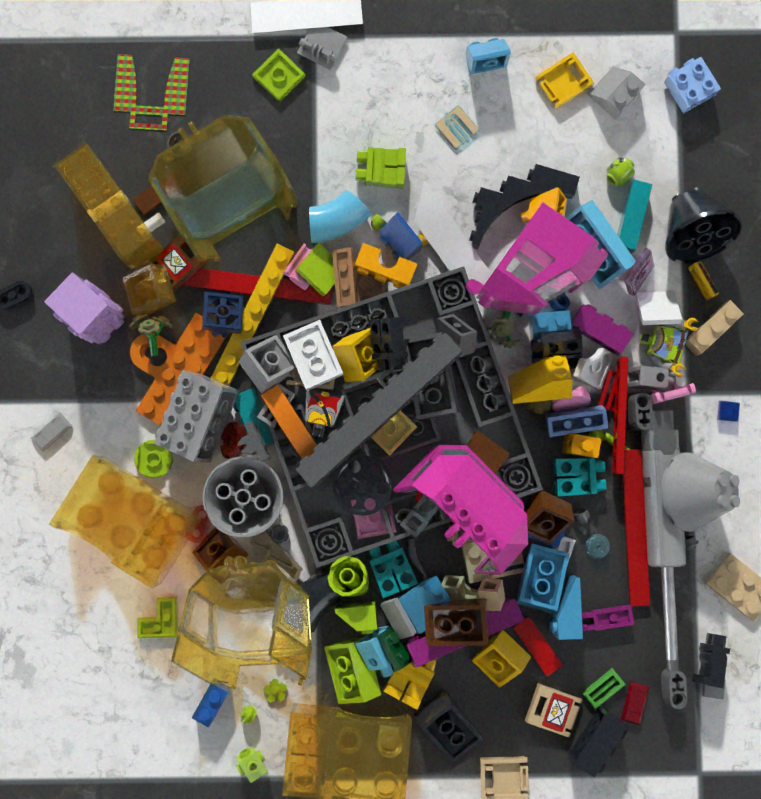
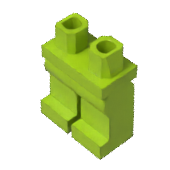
M368 147V151H357V163L367 164V169H356L355 180L366 182L365 186L372 185L403 189L406 148L384 149Z

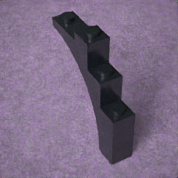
M535 164L533 169H529L526 180L508 175L507 180L502 181L500 192L481 187L479 193L475 192L472 201L475 204L474 210L480 211L477 212L474 221L477 224L476 231L472 230L469 241L472 242V247L478 250L482 238L490 225L503 212L516 204L558 187L567 199H572L575 195L580 176Z

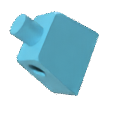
M391 626L378 627L374 630V633L367 634L356 643V647L368 670L380 669L382 677H388L394 672L377 635L391 628Z

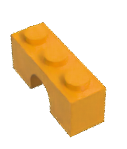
M365 243L362 244L354 269H357L359 274L375 276L377 281L393 283L395 288L410 285L417 263L399 257L394 267L385 268L379 263L381 249Z

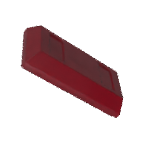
M630 682L621 716L622 721L640 725L649 686Z

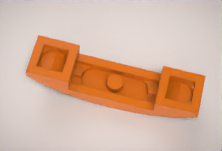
M277 384L261 394L300 457L302 459L307 455L310 457L314 453L313 449L317 444Z

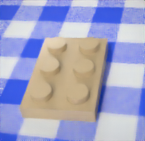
M728 553L705 584L746 617L754 621L761 612V577L734 555Z

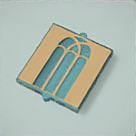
M459 105L451 112L445 113V116L435 124L436 128L455 150L465 142H469L470 138L480 131Z

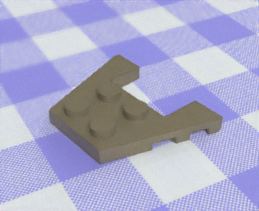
M264 531L253 536L250 541L251 544L268 552L252 586L233 578L225 595L285 605L303 568Z

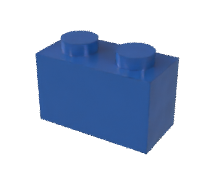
M214 678L195 710L192 719L209 728L231 688Z

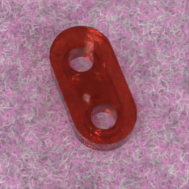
M199 505L194 509L188 527L187 536L193 543L204 541L211 525V520L207 513L205 518L199 516L201 511L206 513L203 505ZM195 530L200 531L199 537L194 536Z

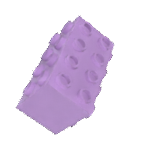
M73 272L44 301L55 312L53 314L55 318L61 323L69 325V331L75 336L89 341L91 344L93 342L99 345L105 343L111 337L110 333L122 326L124 323L123 319L126 317L122 314L124 310L117 303L109 299L110 297L103 290L87 279L84 281Z

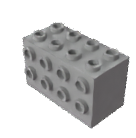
M183 370L177 379L176 389L170 397L168 409L163 414V422L156 432L154 444L192 462L211 463L239 390L203 374Z

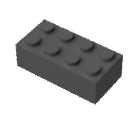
M440 333L405 339V351H408L407 363L409 361L414 362L418 358L417 354L425 347L428 349L433 344L432 340ZM451 365L413 399L417 420L460 413Z

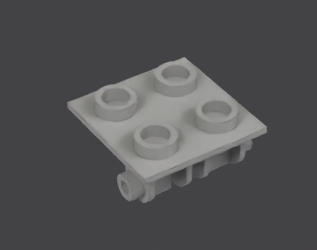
M329 27L310 28L305 38H301L297 54L331 70L347 36Z

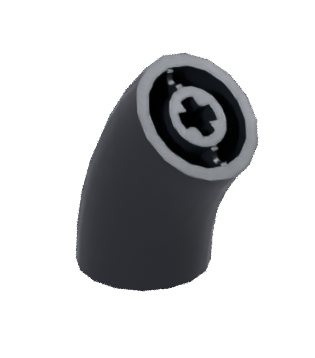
M325 568L313 574L295 591L280 617V621L283 624L299 631L312 633L324 614L335 604L341 602L339 595L329 585V574Z

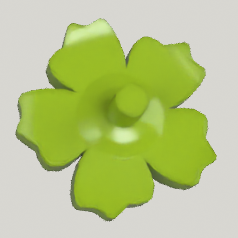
M273 679L270 681V685H265L263 690L265 695H269L267 701L271 703L276 702L277 699L280 702L285 700V691L288 689L286 684L283 682L279 684L278 679Z

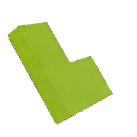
M158 597L157 617L137 618V638L178 636L177 597Z

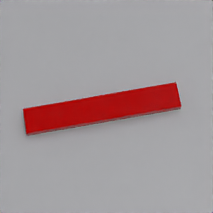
M624 356L618 358L616 362L612 473L616 475L624 474L628 357Z

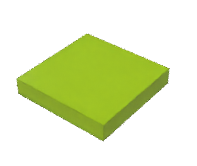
M279 48L252 74L253 78L278 102L287 96L306 77L305 73Z
M317 243L295 271L322 296H325L335 284L333 255L322 244Z

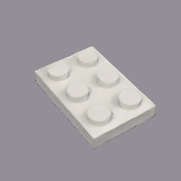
M320 320L283 335L307 391L344 375Z

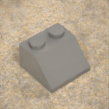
M613 66L588 93V96L617 119L639 95L646 84L631 71Z
M277 335L246 349L239 360V364L261 393L279 384L297 369L291 354Z

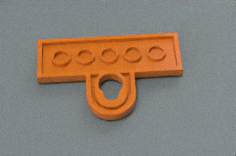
M195 313L176 345L160 335L158 336V348L166 351L167 359L163 365L154 366L145 355L146 349L150 347L148 337L145 333L138 336L130 348L131 359L138 368L155 377V380L136 409V412L161 426L163 414L168 409L170 397L178 384L177 379L183 370L204 375L227 337L222 338L221 334L214 337L211 334V330H202V316Z

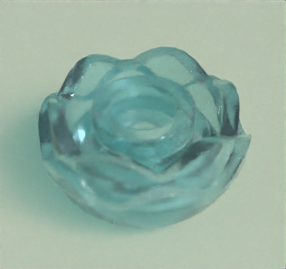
M601 534L592 535L586 541L587 553L595 558L605 557L610 551L608 538Z

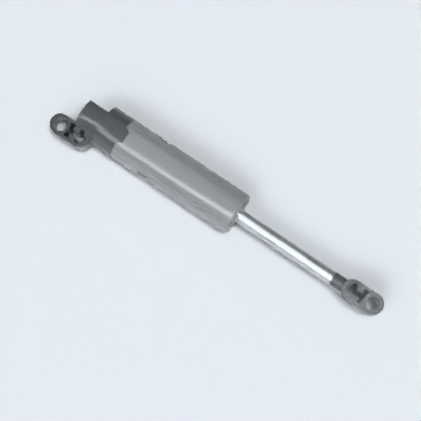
M647 393L632 395L628 399V421L631 429L641 431L648 565L651 567H661L667 664V668L661 673L662 700L670 707L682 709L687 704V686L684 673L679 671L673 567H681L686 564L685 531H681L673 525L675 522L671 515L667 516L662 500L664 471L673 462L671 459L680 454L679 430H674L673 411H653L651 397ZM638 398L642 401L641 407L637 403ZM676 694V696H677L676 701L673 702V701H672L673 696Z

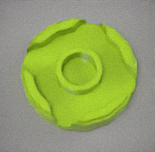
M148 440L137 448L134 463L143 476L160 478L166 475L172 468L174 461L173 452L154 444L155 440Z

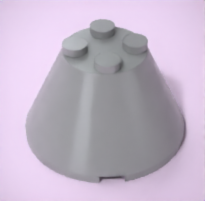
M680 453L671 459L673 462L669 468L665 469L662 479V500L667 516L671 515L675 522L673 525L676 528L685 532H693L723 516L735 507H739L738 486L740 480L737 475H733L731 472L692 453Z
M235 457L221 463L210 473L203 489V506L211 523L221 532L234 537H251L264 532L276 521L283 505V488L279 477L269 465L251 457Z

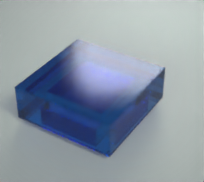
M719 401L717 420L738 422L740 403Z

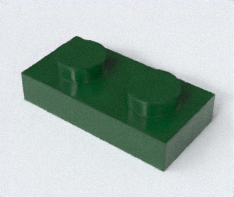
M393 627L377 635L396 672L412 662Z

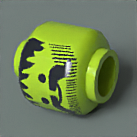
M619 157L607 167L606 177L614 186H623L635 175V165L629 158Z

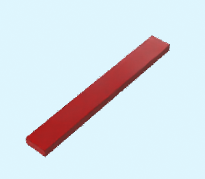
M200 268L181 286L252 295L261 276ZM282 279L273 298L331 305L333 286L325 296H322L311 285L306 290H303L293 281Z
M641 449L625 450L624 474H622L629 604L631 606H649L650 591Z

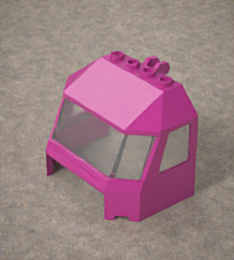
M542 202L485 285L471 278L467 281L465 288L472 295L478 294L476 297L479 299L478 303L486 309L490 307L496 310L536 315L547 304L566 293H572L589 281L606 259L608 253L605 249H598L599 242L594 237Z

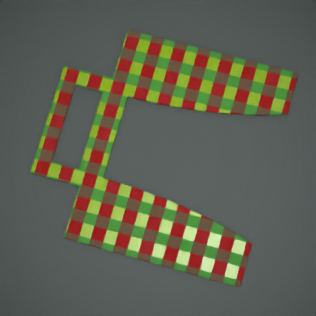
M118 54L113 111L130 112L129 128L167 131L168 114H186L190 58L175 57L167 82L164 107L136 106V74L133 56ZM136 114L162 116V125L135 123Z

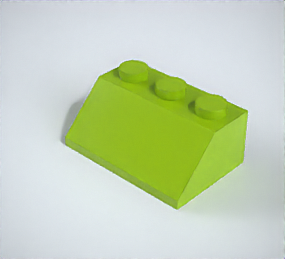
M363 637L324 646L338 704L364 703L381 695L375 670H368L356 647V643Z

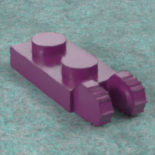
M630 604L582 613V619L591 617L593 619V624L582 625V631H598L634 625Z

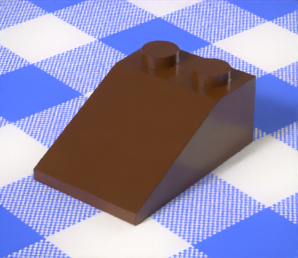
M464 599L424 606L427 646L488 645L487 599Z

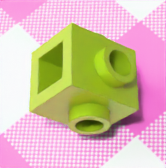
M253 746L243 749L238 754L239 756L236 757L239 763L236 765V768L241 776L244 774L247 776L250 783L268 772L262 763L265 761L264 756L260 750L256 752Z

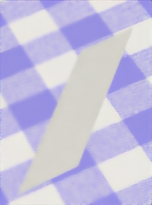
M424 181L414 222L449 271L464 266L469 280L472 278L485 285L492 273L429 185ZM476 298L480 313L491 328L494 325V319L502 317L503 310L491 309L490 307L486 309L478 303L479 299Z

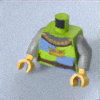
M689 318L687 321L682 320L681 324H660L653 328L651 334L641 332L638 342L648 345L646 354L650 356L651 362L656 367L667 368L669 373L674 372L677 377L681 378L683 375L678 373V370H686L684 365L679 363L688 330L685 329L689 328L691 331H696L698 328L691 327V323L699 322L698 320Z

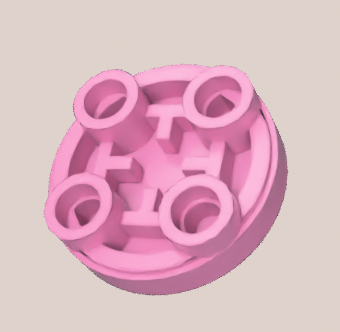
M581 386L572 390V398L552 400L551 404L556 412L574 410L588 406L591 403L590 394L586 391V387Z

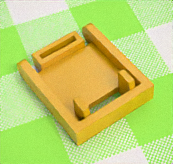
M574 52L535 77L537 82L543 79L539 85L551 103L558 100L554 105L555 109L569 102L594 84V81ZM573 65L582 76L579 83L569 70Z

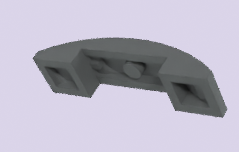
M423 495L400 525L414 537H417L440 507L433 500Z

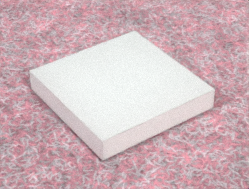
M675 291L636 292L635 298L642 325L681 324L682 317Z

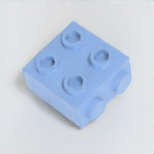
M702 57L696 60L694 58L684 63V67L680 69L674 68L667 74L668 77L664 81L683 114L712 98L721 90Z

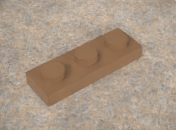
M349 247L332 250L337 307L342 308L357 303L353 249Z

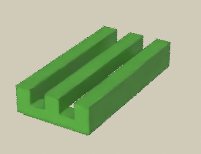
M611 668L584 690L582 694L596 710L626 684L615 670ZM612 675L614 676L606 684L599 688L595 693L589 696V694L593 692L596 688H598L602 683H604ZM616 681L619 682L610 691L603 695L599 700H597L596 702L593 701L602 692L609 688L613 683H615Z

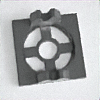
M252 421L246 423L245 426L249 434L241 438L238 446L242 445L244 447L245 444L247 447L241 452L249 455L258 453L260 460L263 462L270 460L271 456L257 424Z

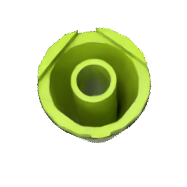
M345 556L337 559L332 564L328 575V582L335 593L344 597L362 596L367 593L369 589L368 573L362 561L354 557Z

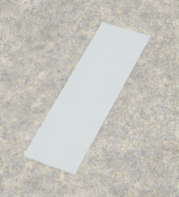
M275 0L251 3L252 33L363 24L361 0Z

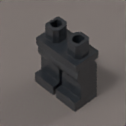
M407 317L369 320L372 350L374 352L372 353V360L378 359V370L402 369V358H408V351H405L406 342L403 339V325H407Z
M579 326L572 327L571 331L540 333L539 339L530 340L532 353L541 352V354L531 355L532 364L546 357L566 355L569 369H575L580 358H583L582 335Z
M707 633L706 642H700L699 648L702 649L699 654L701 665L699 674L693 673V682L723 689L727 667L726 654L730 655V648L725 647L727 636Z

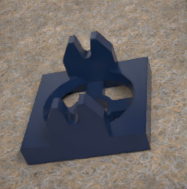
M204 292L202 330H211V334L214 337L221 334L222 338L229 336L230 333L241 334L243 296ZM211 303H213L216 306V308L209 306L211 305ZM232 304L236 310L230 309L229 305ZM218 308H226L228 314L221 316L217 311ZM208 314H215L219 318V324L214 323ZM229 316H236V320L233 323L226 325V319Z

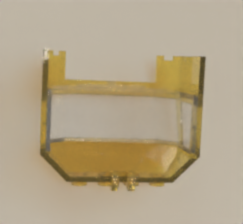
M236 556L235 559L227 557L224 560V566L208 569L189 588L171 662L209 684L216 685L217 681L228 684L227 688L236 689L240 666L282 664L299 675L298 685L301 686L303 680L307 678L312 651L309 595L276 561L267 560L263 563L250 562L247 564L246 558L243 556Z

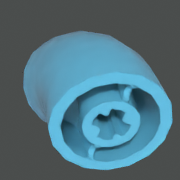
M345 190L340 196L328 203L309 207L311 243L325 242L346 235L363 224L372 215L371 211L359 198L348 190Z

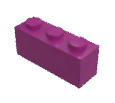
M583 304L571 321L572 327L579 326L582 335L613 354L621 355L633 336L629 332L630 329L622 324L617 325L613 322V318L606 314H599L592 305Z

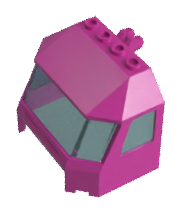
M439 445L431 448L392 490L394 493L401 491L408 493L418 490L433 500L454 523L444 534L447 539L451 538L458 529L463 532L454 543L457 549L468 538L478 545L487 556L473 571L475 574L501 575L528 545L527 514L524 511L523 501L467 445Z

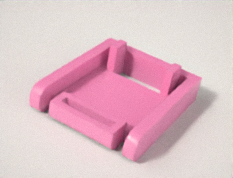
M692 383L678 388L677 384L672 386V390L660 393L652 390L649 396L652 399V404L696 393L695 385Z

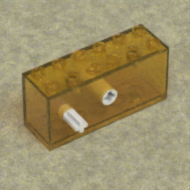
M87 142L54 164L116 254L133 271L164 249L152 232L165 223L160 213H157L145 222L102 160Z

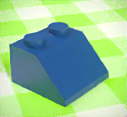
M398 212L380 230V241L385 247L389 246L393 251L391 254L397 262L399 257L409 260L421 251L422 241Z

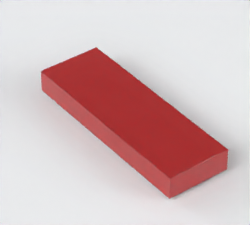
M529 616L525 617L524 621L513 626V629L546 676H549L563 666Z

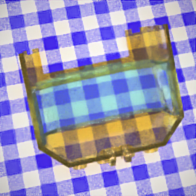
M223 115L200 130H197L191 121L188 124L194 133L188 137L184 129H177L183 140L156 156L148 176L149 182L173 223L199 261H206L207 258L222 261L213 247L215 243L277 206L288 221L291 216L290 210L292 207H296L299 202L283 167L248 117Z

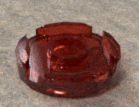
M240 422L228 423L223 431L221 440L224 441L220 449L225 459L240 457L241 451L245 448V444L238 446L241 438L246 436L245 426Z

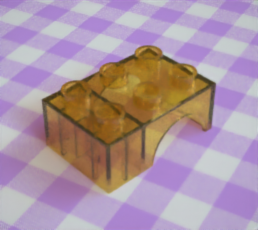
M92 455L49 525L84 539L105 553L111 559V564L148 587L154 588L162 584L203 517L105 456Z
M294 703L290 712L282 796L314 799H405L412 729L411 714L403 713L397 717H369L343 711L341 707Z

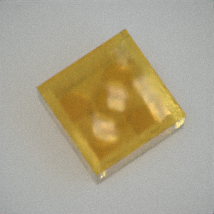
M149 264L122 278L132 315H150L176 302L166 265Z

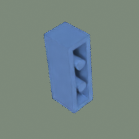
M602 405L544 414L549 437L608 429L607 413Z

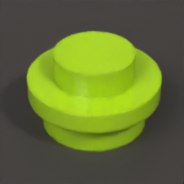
M250 704L242 709L240 713L241 723L251 724L257 714V710L254 709L253 705Z

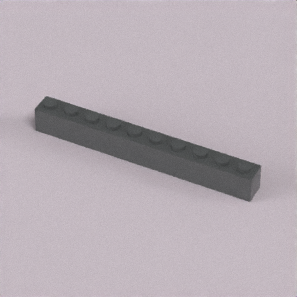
M440 333L432 340L433 344L428 349L427 347L423 348L417 354L418 358L414 362L409 361L402 368L403 372L398 376L394 375L387 381L389 385L383 390L381 388L372 395L373 399L369 403L365 402L357 409L359 412L354 417L351 415L343 421V427L332 431L328 435L329 439L324 444L323 442L319 443L313 449L314 453L310 457L307 455L300 460V466L296 470L311 488L317 487L465 353L449 334L444 333L442 335Z

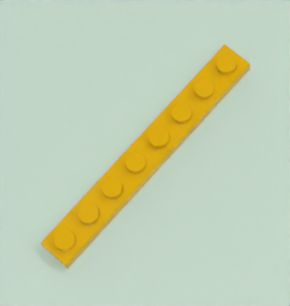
M276 244L242 313L241 334H232L215 368L212 379L230 386L240 366L239 360L244 353L241 342L254 337L284 276L283 272L295 254L294 251Z

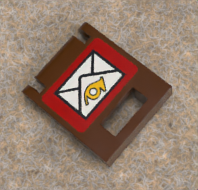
M182 232L151 259L149 264L154 267V270L169 288L175 291L208 261ZM188 246L196 254L192 259L183 251Z

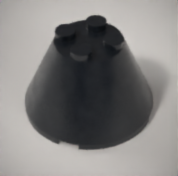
M695 188L684 194H677L672 198L669 209L665 241L666 254L672 261L681 260L683 264L710 259L727 249L726 245L732 240L736 241L743 229L742 220L737 213L703 192L701 188Z

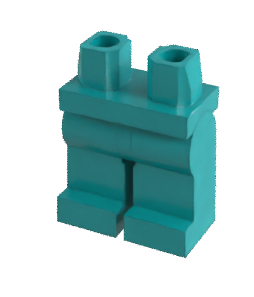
M595 458L552 459L553 477L574 476V478L553 479L555 497L597 494V491L607 489L605 479L596 480V472H605V461L595 460Z
M397 541L386 544L389 553L384 555L381 554L379 546L369 550L370 564L383 598L400 592L393 573L397 577L401 590L418 584L403 548H400Z

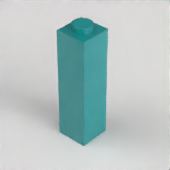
M635 179L629 186L617 233L630 254L636 251L653 185Z

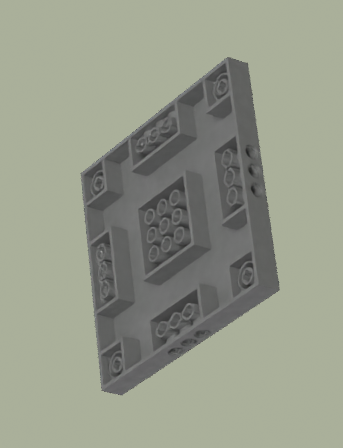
M464 266L241 342L243 351L277 335L290 353L283 335L315 321H321L329 342L333 346L344 337L370 328L369 320L395 317H407V325H403V339L405 340L435 334L437 319L454 314L477 331L474 353L459 357L451 364L460 413L417 420L413 401L402 409L401 412L417 428L390 456L370 438L349 458L367 455L380 460L391 474L393 490L431 448L439 445H467L475 432L479 431L510 453L496 472V475L519 498L543 490L476 298L465 288L469 279ZM402 358L404 366L407 364L406 358ZM402 369L395 370L398 375L403 372ZM377 370L366 380L345 382L342 375L335 379L334 391L311 389L345 396L335 426H325L323 437L313 436L314 424L305 421V387L286 385V380L295 381V378L286 377L279 384L296 394L290 404L318 445L321 442L324 444L329 439L328 435L332 431L343 427V421L351 415L354 417L359 412L357 409L363 403H369L373 399L372 395L380 388L383 390L377 378L388 370ZM384 378V379H383L384 383H385L386 385H389V384L387 383V379ZM256 387L262 407H264L266 403L261 396L263 393ZM268 408V410H267L266 413H265L266 418H267V416H268L269 413H270V409H269V408ZM272 416L270 421L273 422L275 417ZM277 423L275 428L269 425L316 568L335 562L339 558L352 556L412 535L400 524L416 505L418 490L413 488L405 493L402 491L394 493L392 491L391 500L386 505L392 504L396 533H393L385 507H383L381 510L389 534L358 539L354 515L344 510L334 497L332 484L336 470L317 487L311 488L296 470L300 466L299 462L302 458L279 423ZM462 450L444 452L442 455H460ZM353 461L350 463L349 468L352 472L356 473L360 471L361 464L358 461ZM372 464L369 467V472L376 476L381 472V468L378 464ZM340 477L337 480V485L340 488H346L349 484L346 477ZM353 478L359 485L358 490L365 489L372 493L366 486V480L361 482ZM384 482L379 483L376 487L377 492L385 494L388 491L387 484ZM352 495L345 497V505L352 507L351 500H355V497ZM439 508L422 531L451 522L452 520Z

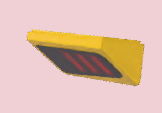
M701 261L694 263L688 268L706 300L719 294Z

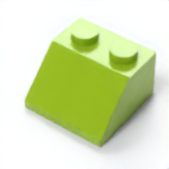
M375 601L336 605L335 613L356 631H362V634H371L377 629Z

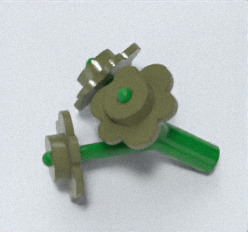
M503 311L501 318L494 319V325L491 328H488L486 325L485 327L489 338L492 337L494 340L497 338L492 331H496V335L499 337L506 335L507 341L499 342V345L504 344V348L508 347L511 349L516 346L515 342H520V339L511 340L510 334L514 329V324L509 322L511 312Z
M145 314L143 316H136L129 327L132 329L138 328L139 333L146 334L149 339L151 356L159 355L157 345L159 333L163 326L172 328V324L169 323L170 320L165 316L152 317L150 319Z

